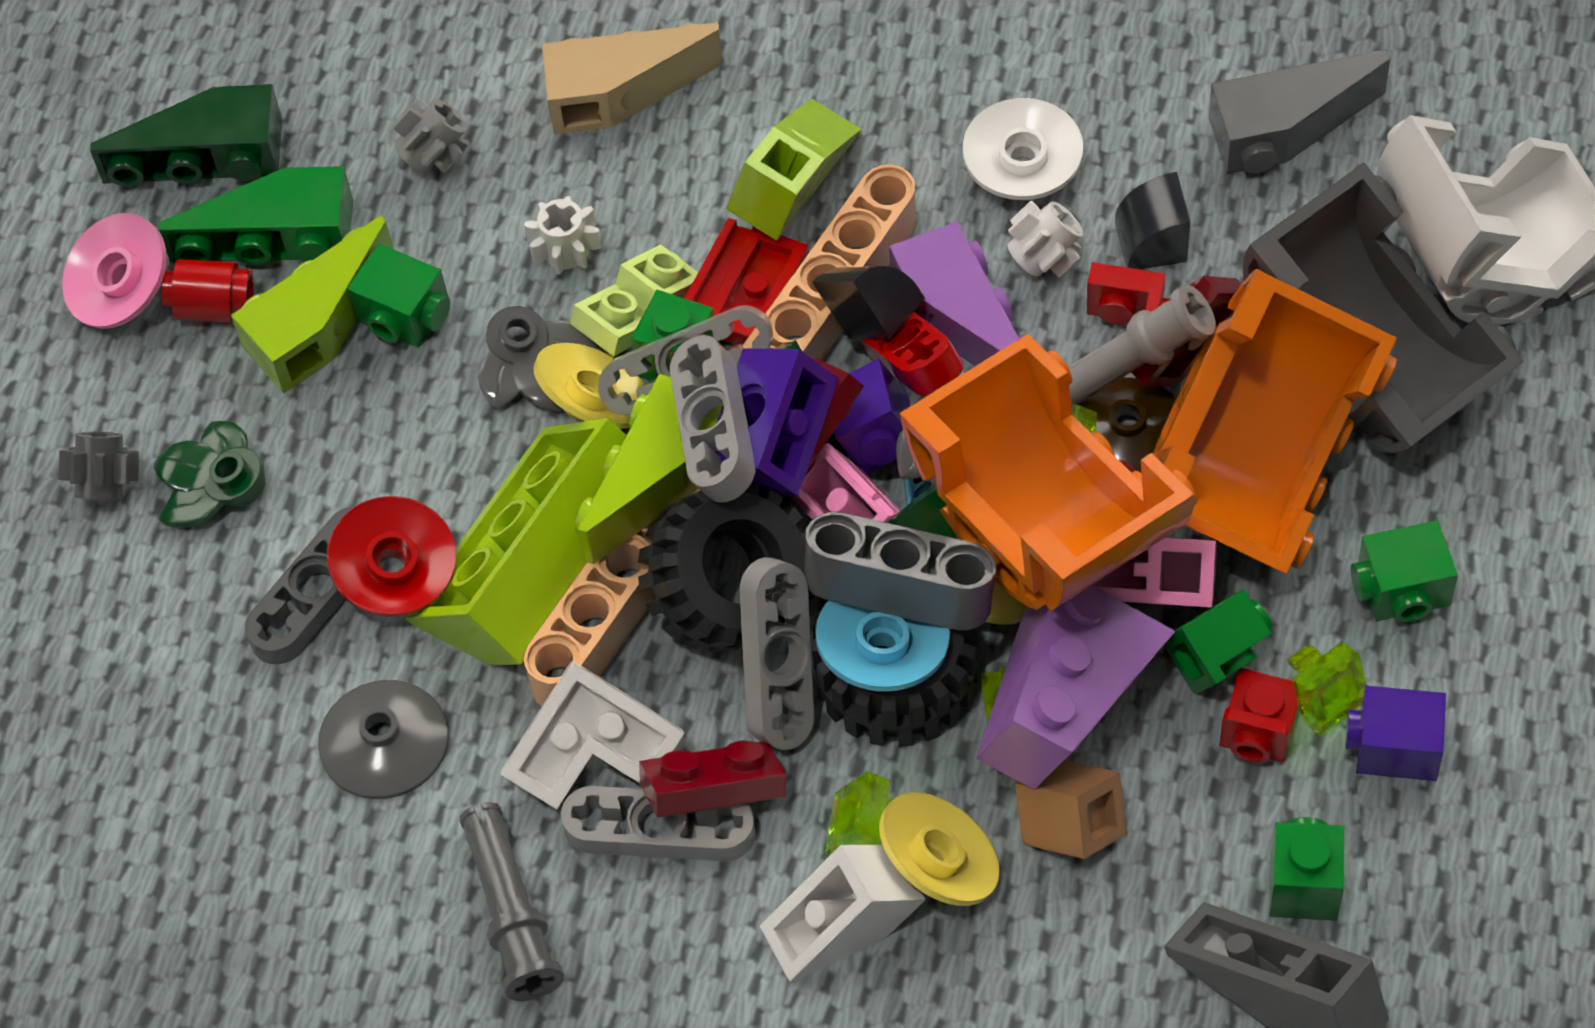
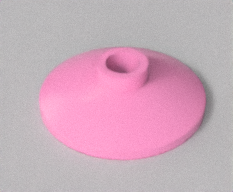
M118 213L99 220L81 235L67 258L62 278V291L65 303L76 319L90 327L110 329L131 321L150 304L160 288L166 269V247L158 229L139 215Z

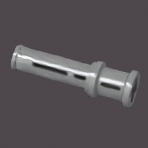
M1188 284L1181 285L1173 291L1171 300L1151 312L1147 310L1137 312L1131 317L1125 332L1069 365L1068 367L1072 375V384L1069 385L1071 408L1146 363L1151 365L1166 363L1172 359L1175 349L1191 339L1197 338L1202 340L1212 335L1216 329V321L1213 311L1204 296L1193 286Z

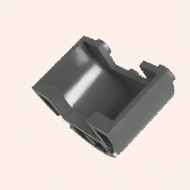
M1364 162L1253 241L1245 252L1243 280L1254 270L1258 269L1397 337L1389 354L1397 358V361L1386 386L1380 393L1372 391L1370 397L1354 401L1347 418L1354 421L1352 432L1359 429L1371 436L1367 439L1370 448L1389 453L1401 452L1414 445L1524 361L1516 352V346L1510 334L1502 326L1493 323L1485 312L1474 318L1464 329H1460L1455 322L1454 314L1450 311L1444 299L1439 295L1432 294L1416 274L1415 264L1409 254L1401 247L1393 245L1384 234L1404 211L1397 204L1396 195L1389 183L1382 177L1374 175Z

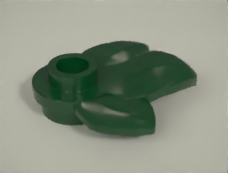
M212 421L204 430L200 442L186 440L174 443L165 449L154 462L156 475L169 488L173 489L170 499L159 517L162 524L170 527H190L206 523L224 505L230 508L248 506L259 498L265 488L266 478L262 460L254 451L248 449L247 434L242 428L229 421Z

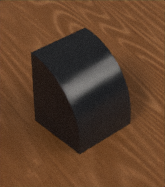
M1177 172L1161 175L1146 181L1128 193L1120 202L1115 214V226L1127 268L1142 270L1187 262L1190 218Z
M889 266L834 268L823 272L812 281L848 339H890L925 299L919 287L907 274Z

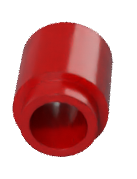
M178 259L174 271H165L162 281V304L164 307H172L175 320L233 323L231 315L241 309L246 301L254 296L253 271L251 269H239L236 262Z

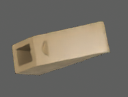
M718 22L699 25L685 24L675 28L642 32L627 31L617 35L585 39L569 38L560 42L542 44L547 102L553 133L561 134L614 127L721 66L723 58Z

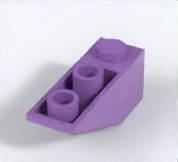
M957 221L889 246L890 267L899 269L907 274L916 283L925 297L914 313L944 333L959 356L972 365H978L1026 335L1018 337L1011 324L1013 322V313L1004 290L1001 287L993 289L986 277L988 275V265L981 246L976 240L968 243Z

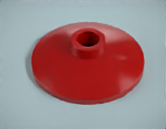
M384 496L358 504L339 520L333 529L328 543L327 563L335 587L349 603L373 615L400 617L425 609L439 599L446 591L455 571L456 546L448 525L433 509L414 499L400 496ZM387 558H396L404 566L398 572H386L380 567V564Z

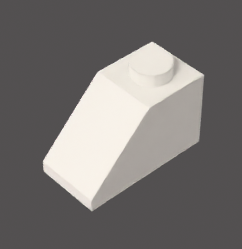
M840 845L760 925V928L789 982H796L888 937L926 899L922 892L908 882L895 868L887 856L883 845Z

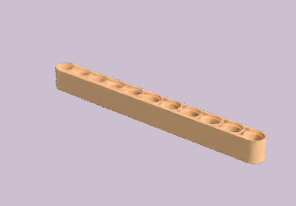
M880 165L871 169L862 178L765 315L770 320L773 328V340L769 349H775L782 343L796 340L801 350L811 358L816 357L820 360L825 358L843 332V329L812 281L823 272L834 268L890 265L889 246L907 240L917 223L915 181L908 171L895 165ZM854 247H863L862 249H852ZM757 328L753 330L743 344L744 348H752L753 340L759 335ZM791 336H801V337H802V338L794 339V340L786 339V338L791 337ZM660 516L659 518H657V519H656L655 521H653L652 523H655V522H657V521H659V520H661V519H663V518ZM651 524L595 564L587 562L529 643L524 654V665L532 694L540 706H543L561 676L555 678L544 676L548 671L560 667L567 668L571 660L601 677L648 610L645 604L653 601L654 598L651 589L640 591L638 577L648 573L649 566L638 563L640 549L652 543L651 540L645 537ZM626 569L639 571L630 577L621 578L616 576L619 572ZM591 618L604 619L601 624L594 627L580 626L584 621Z

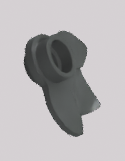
M522 306L504 308L491 318L487 326L486 343L489 352L479 367V386L483 395L494 409L506 406L520 393L538 407L554 413H563L565 410L554 403L537 383L533 369L535 360L543 348L556 343H575L595 349L596 346L590 338L572 326L568 321H543L536 312ZM511 327H521L526 330L529 337L521 342L513 341L507 336L506 331Z

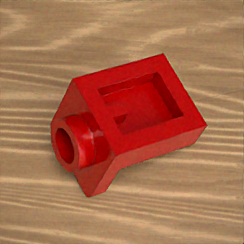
M1092 262L1087 282L1086 314L1099 316L1102 320L1111 324H1128L1131 317L1142 310L1151 312L1171 300L1164 298L1166 274Z
M1240 668L1229 706L1225 709L1222 719L1219 746L1231 749L1234 755L1249 762L1261 763L1269 759L1284 762L1304 683Z

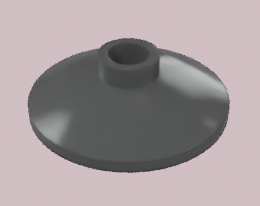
M397 680L369 682L347 692L330 708L319 732V755L329 777L345 791L369 799L398 797L421 786L438 769L448 746V726L440 705L429 693L420 687ZM379 723H389L391 725L389 730L383 735L375 736L369 733L370 728Z

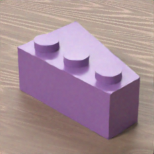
M1092 585L1052 611L1048 609L1046 604L1037 610L1027 606L976 759L1035 790L1076 749L1174 634L1175 630Z

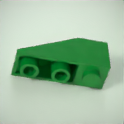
M344 166L282 168L159 222L158 231L163 237L170 263H176L178 259L220 262L240 261L248 265H262L269 260H301L306 262L314 260L341 242L344 236L351 231L353 196Z

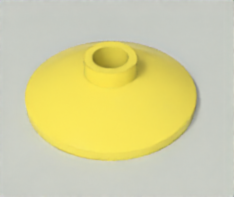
M556 343L540 351L533 368L537 383L544 393L554 403L564 409L570 417L580 422L610 418L620 429L630 428V415H621L611 411L602 402L598 392L599 377L604 368L615 359L613 356L598 349L575 343ZM625 368L619 369L620 379L613 385L617 394L627 392L632 400H637V390L644 382L638 375L630 377Z
M920 792L901 794L890 801L883 810L879 821V832L884 850L900 874L918 890L938 901L956 906L978 904L993 892L997 886L1000 872L995 849L981 827L963 810L940 797Z

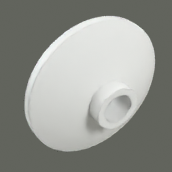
M1016 98L989 106L972 120L963 139V160L973 180L988 192L1012 200H1033L1059 191L1074 178L1083 158V139L1075 121L1059 107L1038 99ZM1018 157H1028L1031 160L1017 161L1014 159Z

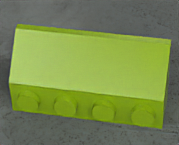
M610 418L544 427L457 545L455 571L446 591L433 604L419 612L406 615L405 619L419 629L490 666L519 665L523 663L524 654L529 643L587 564L584 559L579 534L575 532L576 517L583 501L588 496L594 498L603 482V467L609 451L614 445L622 446L627 435Z

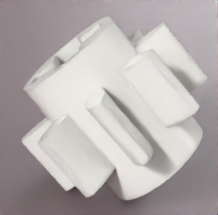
M566 196L564 199L552 200L546 204L543 202L539 203L537 221H527L524 223L527 242L531 243L529 246L534 264L542 263L546 260L555 268L556 274L559 275L563 270L572 269L577 266L584 269L588 267L586 258L589 249L596 250L602 247L599 228L595 227L594 209L589 206L581 210L576 203L571 201L570 196Z
M1030 201L1010 220L1013 226L1008 231L1014 238L1008 243V250L1014 260L1031 275L1039 277L1050 268L1058 277H1061L1080 259L1078 252L1082 247L1076 241L1083 236L1082 227L1076 218L1059 203L1050 202L1040 210L1035 203Z

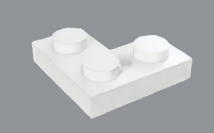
M571 660L501 770V775L557 810L592 754L640 783L639 761L660 758L666 753L672 752L684 735V731Z

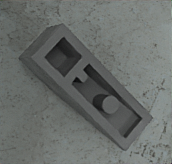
M1385 49L1211 83L1209 121L1226 174L1243 171L1261 173L1275 165L1284 164L1384 95L1390 65L1388 50Z
M1203 902L1164 945L1168 957L1268 1028H1383L1389 1020L1371 959Z

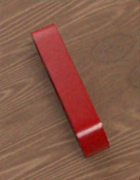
M914 312L890 339H858L873 361L879 358L896 379L917 395L933 393L957 378L964 367L963 360L949 338Z

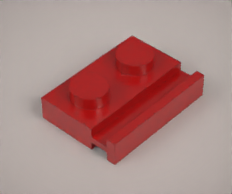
M728 217L684 298L712 307L714 309V316L734 307L744 305L755 307L766 314L809 254V245L782 235L778 240H775L754 226L751 230L738 226L737 220ZM740 320L733 321L735 330L722 340L743 346L756 326L745 328Z

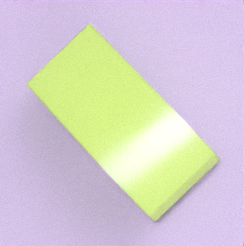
M660 244L621 264L615 284L574 304L570 324L614 357L632 346L631 337L656 289L684 298L698 272L681 260L678 255L670 252Z

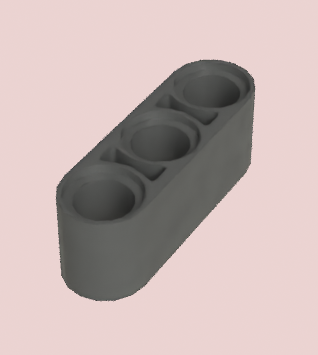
M839 512L821 514L811 520L806 528L804 575L807 580L808 589L818 597L954 630L977 628L985 623L991 614L996 562L992 554L983 546Z

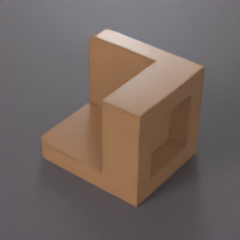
M1064 760L1035 790L1019 781L1015 782L1021 838L1023 843L1028 846L1086 859L1127 834L1120 772Z

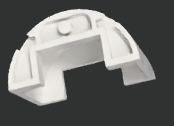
M1409 115L1406 120L1399 122L1389 131L1387 135L1389 143L1380 159L1377 175L1385 179L1392 187L1397 198V204L1404 211L1396 221L1448 308L1456 317L1470 323L1482 312H1485L1495 324L1515 323L1542 314L1544 309L1541 304L1545 300L1550 298L1558 299L1566 292L1570 300L1574 301L1595 289V187L1567 144L1529 137L1526 141L1513 147L1508 152L1506 161L1489 178L1452 172L1439 149L1456 133L1451 122Z

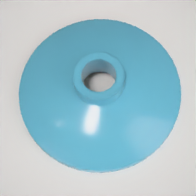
M830 600L822 608L816 625V644L826 666L845 682L872 691H897L923 682L939 669L949 647V628ZM876 646H885V647H888V648L881 649V648H876Z

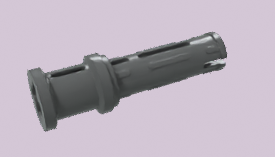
M483 802L480 804L487 823L486 828H481L474 805L463 811L459 821L465 831L486 895V901L492 914L493 920L489 924L487 938L490 946L494 950L500 951L507 973L503 980L505 995L511 1000L529 1001L547 995L557 989L564 981V973L561 965L551 960L544 939V935L548 931L545 916L537 908L530 907L528 895L523 885L502 818L501 807L494 802Z

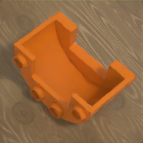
M1256 269L1244 280L1229 301L1227 308L1234 311L1233 316L1219 323L1214 333L1207 337L1171 408L1153 455L1170 471L1178 470L1183 473L1196 492L1197 504L1194 505L1193 513L1184 526L1283 574H1287L1290 566L1296 569L1301 566L1312 546L1314 533L1307 530L1314 517V514L1310 512L1318 504L1327 484V478L1320 475L1330 452L1338 455L1349 439L1354 421L1347 418L1354 401L1370 397L1372 391L1380 393L1389 381L1397 358L1389 354L1397 337Z
M1026 334L900 413L904 435L917 469L925 481L935 476L938 496L947 504L940 509V512L958 539L983 546L992 554L996 562L994 581L1008 594L1032 609L1037 610L1046 604L1048 609L1052 611L1185 525L1193 513L1194 505L1197 504V495L1192 484L1183 473L1178 470L1170 471L1152 453L1141 459V473L1139 471L1131 473L1116 458L1111 445L1101 433L1097 431L1090 433L1072 415L1069 385L1072 384V375L1063 358L1053 350L1045 351L1029 334Z

